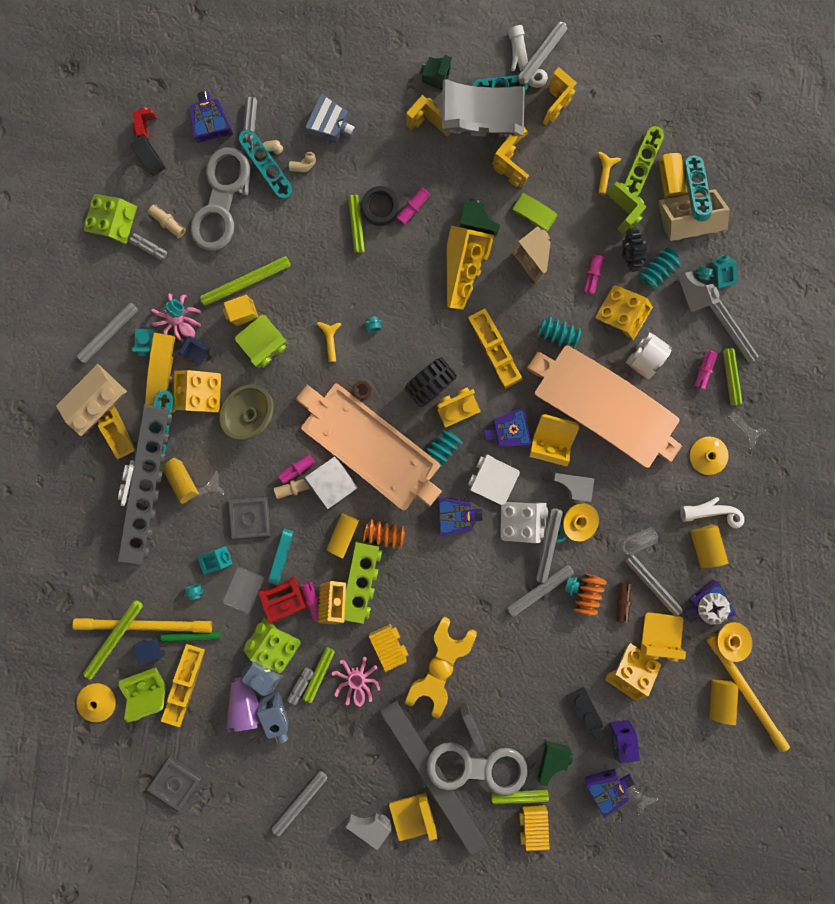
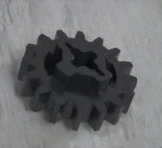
M637 228L628 229L625 240L622 241V258L625 259V263H627V267H629L631 272L641 271L643 269L642 265H644L643 261L646 260V241H643L640 229Z

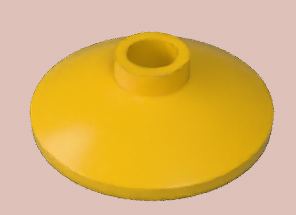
M715 437L698 439L690 449L689 458L691 465L697 472L704 475L719 473L724 469L728 461V450L725 444ZM710 452L714 454V458L711 460L708 458Z
M585 503L576 504L571 507L563 519L564 532L574 541L589 539L596 532L599 524L597 511L594 507Z
M736 622L727 623L718 632L717 647L725 659L739 662L750 654L752 637L744 625Z
M93 683L80 691L76 702L77 709L84 719L90 722H102L108 719L114 712L116 698L108 686ZM91 702H96L97 707L94 708Z

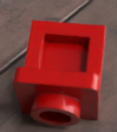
M144 107L132 112L134 119L132 130L138 138L143 135L149 140L146 121L155 120L157 116L153 109Z

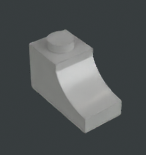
M692 271L678 275L691 312L719 303V292L713 284L706 285L699 282Z
M559 473L552 474V480L559 482L567 489L569 498L574 499L573 503L591 502L594 478Z
M377 813L369 818H359L351 814L346 821V828L378 850L391 832V823L385 815L380 816Z

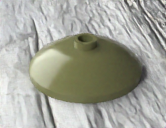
M253 384L244 385L234 390L226 398L220 411V425L225 434L232 439L245 441L262 433L273 415L272 397L264 388Z

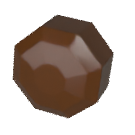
M358 381L353 385V394L357 399L365 400L371 395V386L366 381Z

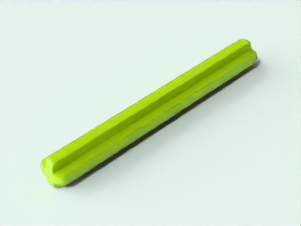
M284 256L201 295L200 300L204 306L212 304L290 267L289 259Z
M138 600L133 601L84 671V677L88 679L94 677L142 609L143 604Z

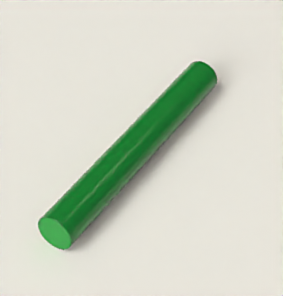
M220 632L161 634V642L219 640L221 638Z

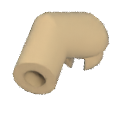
M277 140L265 141L263 143L268 152L274 151L275 154H280L283 151V146ZM259 150L255 153V156L261 161L266 154L264 151Z
M307 152L301 162L290 161L289 171L308 172L316 163L315 154Z

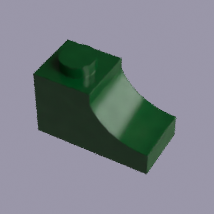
M444 55L442 58L429 57L427 63L423 62L420 70L422 82L443 90V80L448 79L450 75L452 57Z
M477 199L465 200L459 227L497 236L500 224L492 221L484 211L485 204H481V201Z
M549 741L545 742L537 776L540 785L548 786L554 774L562 770L567 771L568 765H571L573 761V753H571L569 746Z

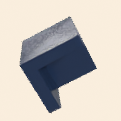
M188 336L179 354L201 365L210 348Z
M157 639L143 640L133 645L138 664L162 658L166 654L165 650L160 651Z

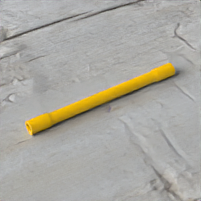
M74 618L73 630H114L120 620ZM133 620L127 630L211 633L212 621Z
M716 633L707 636L706 641L719 657L736 685H738V688L769 733L779 752L787 751L790 748L789 744L781 732L778 731L734 662L728 661L720 654L717 647Z

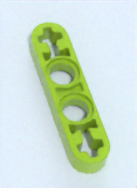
M651 127L645 134L624 182L628 188L632 185L633 181L637 182L633 188L636 191L632 193L634 196H638L641 192L663 141L664 132L660 127ZM653 133H656V134H657V135H656L657 138H656V140L653 142V144L650 145L649 143L651 142V139H652V136H651V135H652ZM647 149L651 152L652 156L650 159L643 158V150ZM636 167L643 169L644 175L642 177H637L634 174Z

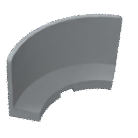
M445 79L443 80L442 129L457 134L469 131L471 136L486 137V133H498L499 137H509L510 134L513 137L523 136L525 89L522 86L506 88L476 87Z

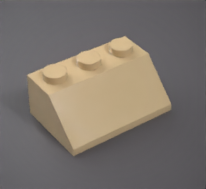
M716 189L709 190L712 213L710 218L704 222L694 219L689 194L659 200L663 228L670 241L728 230L730 209ZM701 193L695 194V197H697V198H704V197H705V196H704L703 194H701Z
M536 227L518 241L512 252L535 284L547 272L551 243L548 233L539 227Z
M97 364L56 407L65 422L82 436L127 391Z

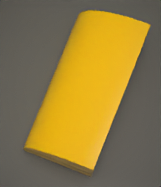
M670 153L662 155L658 163L664 198L687 195L688 190L681 154Z
M176 458L170 459L163 466L162 470L181 504H184L199 495L182 461Z
M341 513L326 550L338 557L344 558L359 520Z
M708 525L690 531L700 568H713L729 564L718 526Z
M712 680L709 718L719 723L736 725L738 685L729 680Z

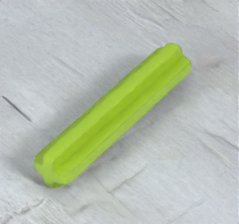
M349 195L354 252L362 253L365 249L359 196Z
M734 348L724 349L723 357L730 404L733 406L742 404L735 350Z
M325 648L303 696L304 701L312 703L334 656L335 651L333 649Z
M547 790L517 791L512 795L503 796L493 792L491 800L492 804L548 802L549 793Z

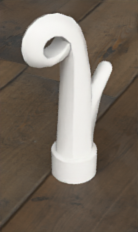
M517 25L508 29L513 53L511 71H515L517 63L520 71L528 63L523 26ZM538 69L529 80V85L536 88L544 86L548 79L546 72ZM536 75H540L542 79L540 81H536L534 77Z
M718 497L701 505L682 506L680 509V516L683 522L728 514V524L733 528H740L743 525L744 516L735 507L714 505L719 501ZM733 516H736L737 522L733 521Z

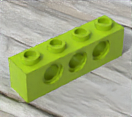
M356 541L346 589L344 618L346 621L364 624V620L369 619L371 608L367 607L368 600H373L375 588H371L372 580H377L379 570L375 569L376 561L380 562L382 550H379L377 544ZM368 558L372 565L364 568L361 565V560ZM358 578H365L368 584L365 587H360L357 584ZM361 597L364 603L361 606H357L353 603V599Z

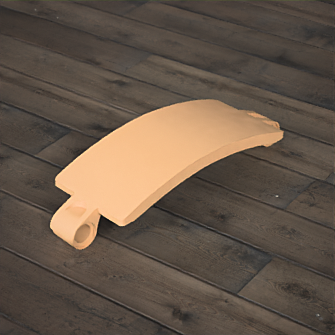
M565 346L556 360L537 352L527 367L530 372L543 378L534 393L537 397L593 431L642 466L649 468L657 455L668 462H672L682 447L680 443L670 436L679 423L677 416L620 376L570 346Z
M334 384L325 397L309 385H306L295 400L312 413L301 429L403 511L410 506L416 497L430 507L442 492V490L429 481L440 468V464L339 384Z

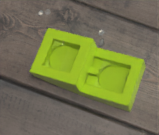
M522 193L513 207L514 213L530 220L531 224L547 232L558 216L553 210Z

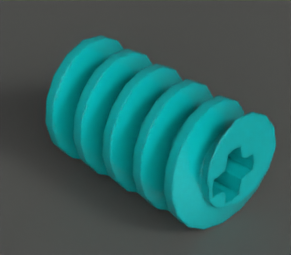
M666 247L665 251L659 254V257H655L653 262L648 264V268L645 267L642 273L638 274L639 279L646 286L657 290V282L664 284L662 277L670 278L668 271L672 274L676 272L673 266L676 268L681 267L679 255L672 248Z
M548 316L542 321L536 337L539 338L541 334H544V341L551 337L552 344L558 340L559 347L566 343L565 346L572 345L573 349H575L581 335V328L578 327L574 331V326L569 325L566 329V322H562L559 326V319H555L552 323V317Z
M442 430L443 438L436 436L438 444L431 442L433 449L426 448L428 455L440 464V468L443 467L440 462L441 460L448 462L445 455L453 456L451 449L458 450L456 443L463 444L450 431Z

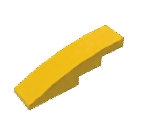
M484 308L469 316L468 319L504 388L506 389L522 381V376L486 309Z
M154 333L145 404L154 405L155 396L159 391L170 390L172 379L170 374L174 358L172 357L175 342L174 336ZM166 394L158 398V400L162 401L161 407H165V403L168 401Z
M114 405L98 421V427L118 460L135 451V448Z
M186 644L173 679L174 683L168 696V703L161 722L181 727L205 649Z

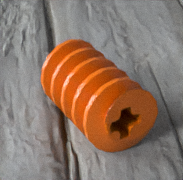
M370 519L369 523L366 524L363 543L367 538H369V544H372L376 539L377 546H380L382 541H384L385 547L392 543V549H395L399 544L401 550L405 534L404 526L401 525L399 530H397L396 524H393L391 529H389L387 522L381 527V521H378L374 526L373 520Z
M584 573L588 578H583L581 581L586 586H579L584 593H577V596L582 600L575 601L579 608H573V611L587 616L597 615L598 611L594 607H600V603L596 600L603 598L598 592L605 591L600 585H606L607 582L598 576Z

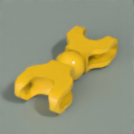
M447 617L442 618L434 635L438 651L436 657L432 658L429 663V672L426 677L413 682L405 701L406 705L413 706L419 697L423 695L429 696L434 702L432 716L436 719L441 717L447 705L448 694L444 685L446 679L453 673L454 662L457 658L465 656L471 651L477 635V631L470 629L463 639L453 640L448 634L450 620Z

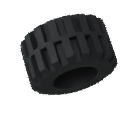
M440 357L412 378L404 389L419 407H423L456 379L457 375L445 360Z

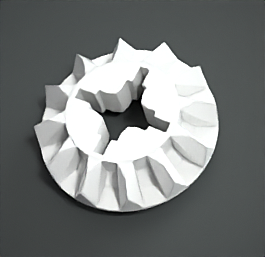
M710 593L700 600L698 612L705 622L711 625L721 624V622L727 620V616L731 612L730 603L723 595ZM713 603L717 607L720 606V609L717 610V615L714 612H708L713 609Z

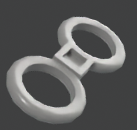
M233 147L217 150L210 157L206 167L207 180L213 188L210 201L207 206L202 207L195 213L191 221L190 231L193 240L200 248L207 251L222 249L230 242L234 234L235 225L232 215L229 213L234 192L239 191L246 184L250 176L248 158L242 151ZM234 156L240 161L241 174L233 184L221 185L215 177L216 165L222 158ZM218 213L224 218L226 224L225 232L218 241L213 243L206 242L199 232L200 223L206 215Z
M448 742L435 747L430 753L427 761V774L436 787L446 791L455 790L463 786L468 779L485 780L487 787L494 793L504 796L512 795L524 785L527 777V764L523 756L511 748L497 749L487 759L470 757L468 751L463 746ZM446 751H455L463 759V771L454 781H443L438 778L435 772L436 760ZM509 756L516 760L519 766V774L513 784L501 787L494 782L491 770L497 759Z

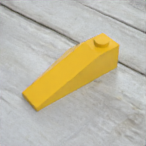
M451 226L447 242V307L464 309L473 290L472 284L476 276L479 277L481 274L480 267L483 261L487 260L490 255L494 235Z

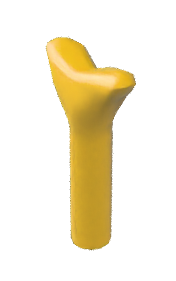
M597 152L603 167L598 194L605 195L610 168L621 161V158H609L604 153Z
M318 322L317 325L326 336L328 362H336L334 333L341 326V323L330 326Z

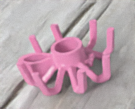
M170 293L168 294L169 302L173 297V294ZM181 295L180 297V303L182 305L184 303V298L187 297L186 295ZM188 307L183 311L182 316L175 318L155 309L151 310L154 314L166 318L163 321L152 322V326L155 327L169 323L163 333L167 335L168 330L173 326L174 334L181 343H184V340L180 337L177 326H179L181 334L187 338L188 336L194 338L195 330L184 321L201 327L200 323L184 316L189 311L201 314L199 309Z
M366 656L363 657L360 671L356 667V670L352 668L351 672L345 660H341L340 664H343L349 676L338 671L332 672V676L337 675L348 680L341 683L335 692V696L338 697L340 690L344 686H350L346 705L350 703L353 689H355L353 693L354 703L359 707L364 704L365 693L361 687L366 690L369 702H372L371 691L364 683L372 682L376 685L377 690H380L379 683L375 679H365V677L377 669V666L374 665L363 674L367 661Z

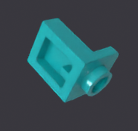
M719 256L716 260H711V265L715 268L716 287L722 288L737 284V263L729 256Z
M135 329V347H132V352L138 353L139 357H150L153 335L157 333V330Z
M226 546L197 556L203 575L232 564L231 556Z

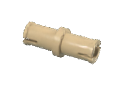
M156 204L149 208L148 214L156 219L162 228H167L178 239L185 234L186 229L177 223L171 214H166Z
M304 479L292 480L289 484L275 487L274 492L278 500L292 494L298 495V492L308 490L310 487Z

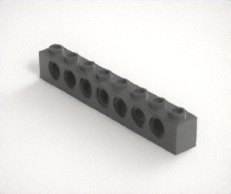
M144 404L118 562L143 564V558H148L149 547L145 546L146 540H151L152 528H149V523L154 521L156 509H152L153 502L158 500L159 490H155L156 483L161 482L162 471H158L159 464H164L165 452H162L163 444L167 445L169 433H165L166 425L171 424L172 414L168 413L169 408ZM157 422L161 425V429L154 432L149 428L150 424ZM149 442H155L158 447L156 450L150 451L146 448V445ZM150 461L154 464V468L146 470L143 464ZM142 481H149L151 486L148 489H143L139 484ZM139 500H145L148 505L140 508L136 503ZM136 519H141L144 521V525L138 527L133 522ZM133 538H138L141 540V543L133 545L130 541Z

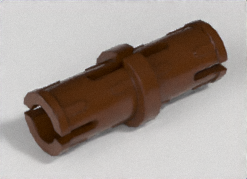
M620 582L619 599H617L618 622L624 623L625 621V623H629L630 606L632 605V583Z

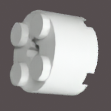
M649 332L637 344L636 352L629 356L626 363L646 379H650L656 373L654 370L661 367L672 351V347Z

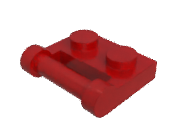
M295 576L282 584L259 591V596L270 624L307 609ZM289 588L293 589L292 593L269 602L268 597Z

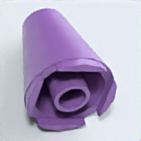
M241 677L234 678L235 682L231 683L226 733L231 732L230 728H234V732L255 729L258 727L257 724L261 723L257 715L259 702L255 691L243 683Z

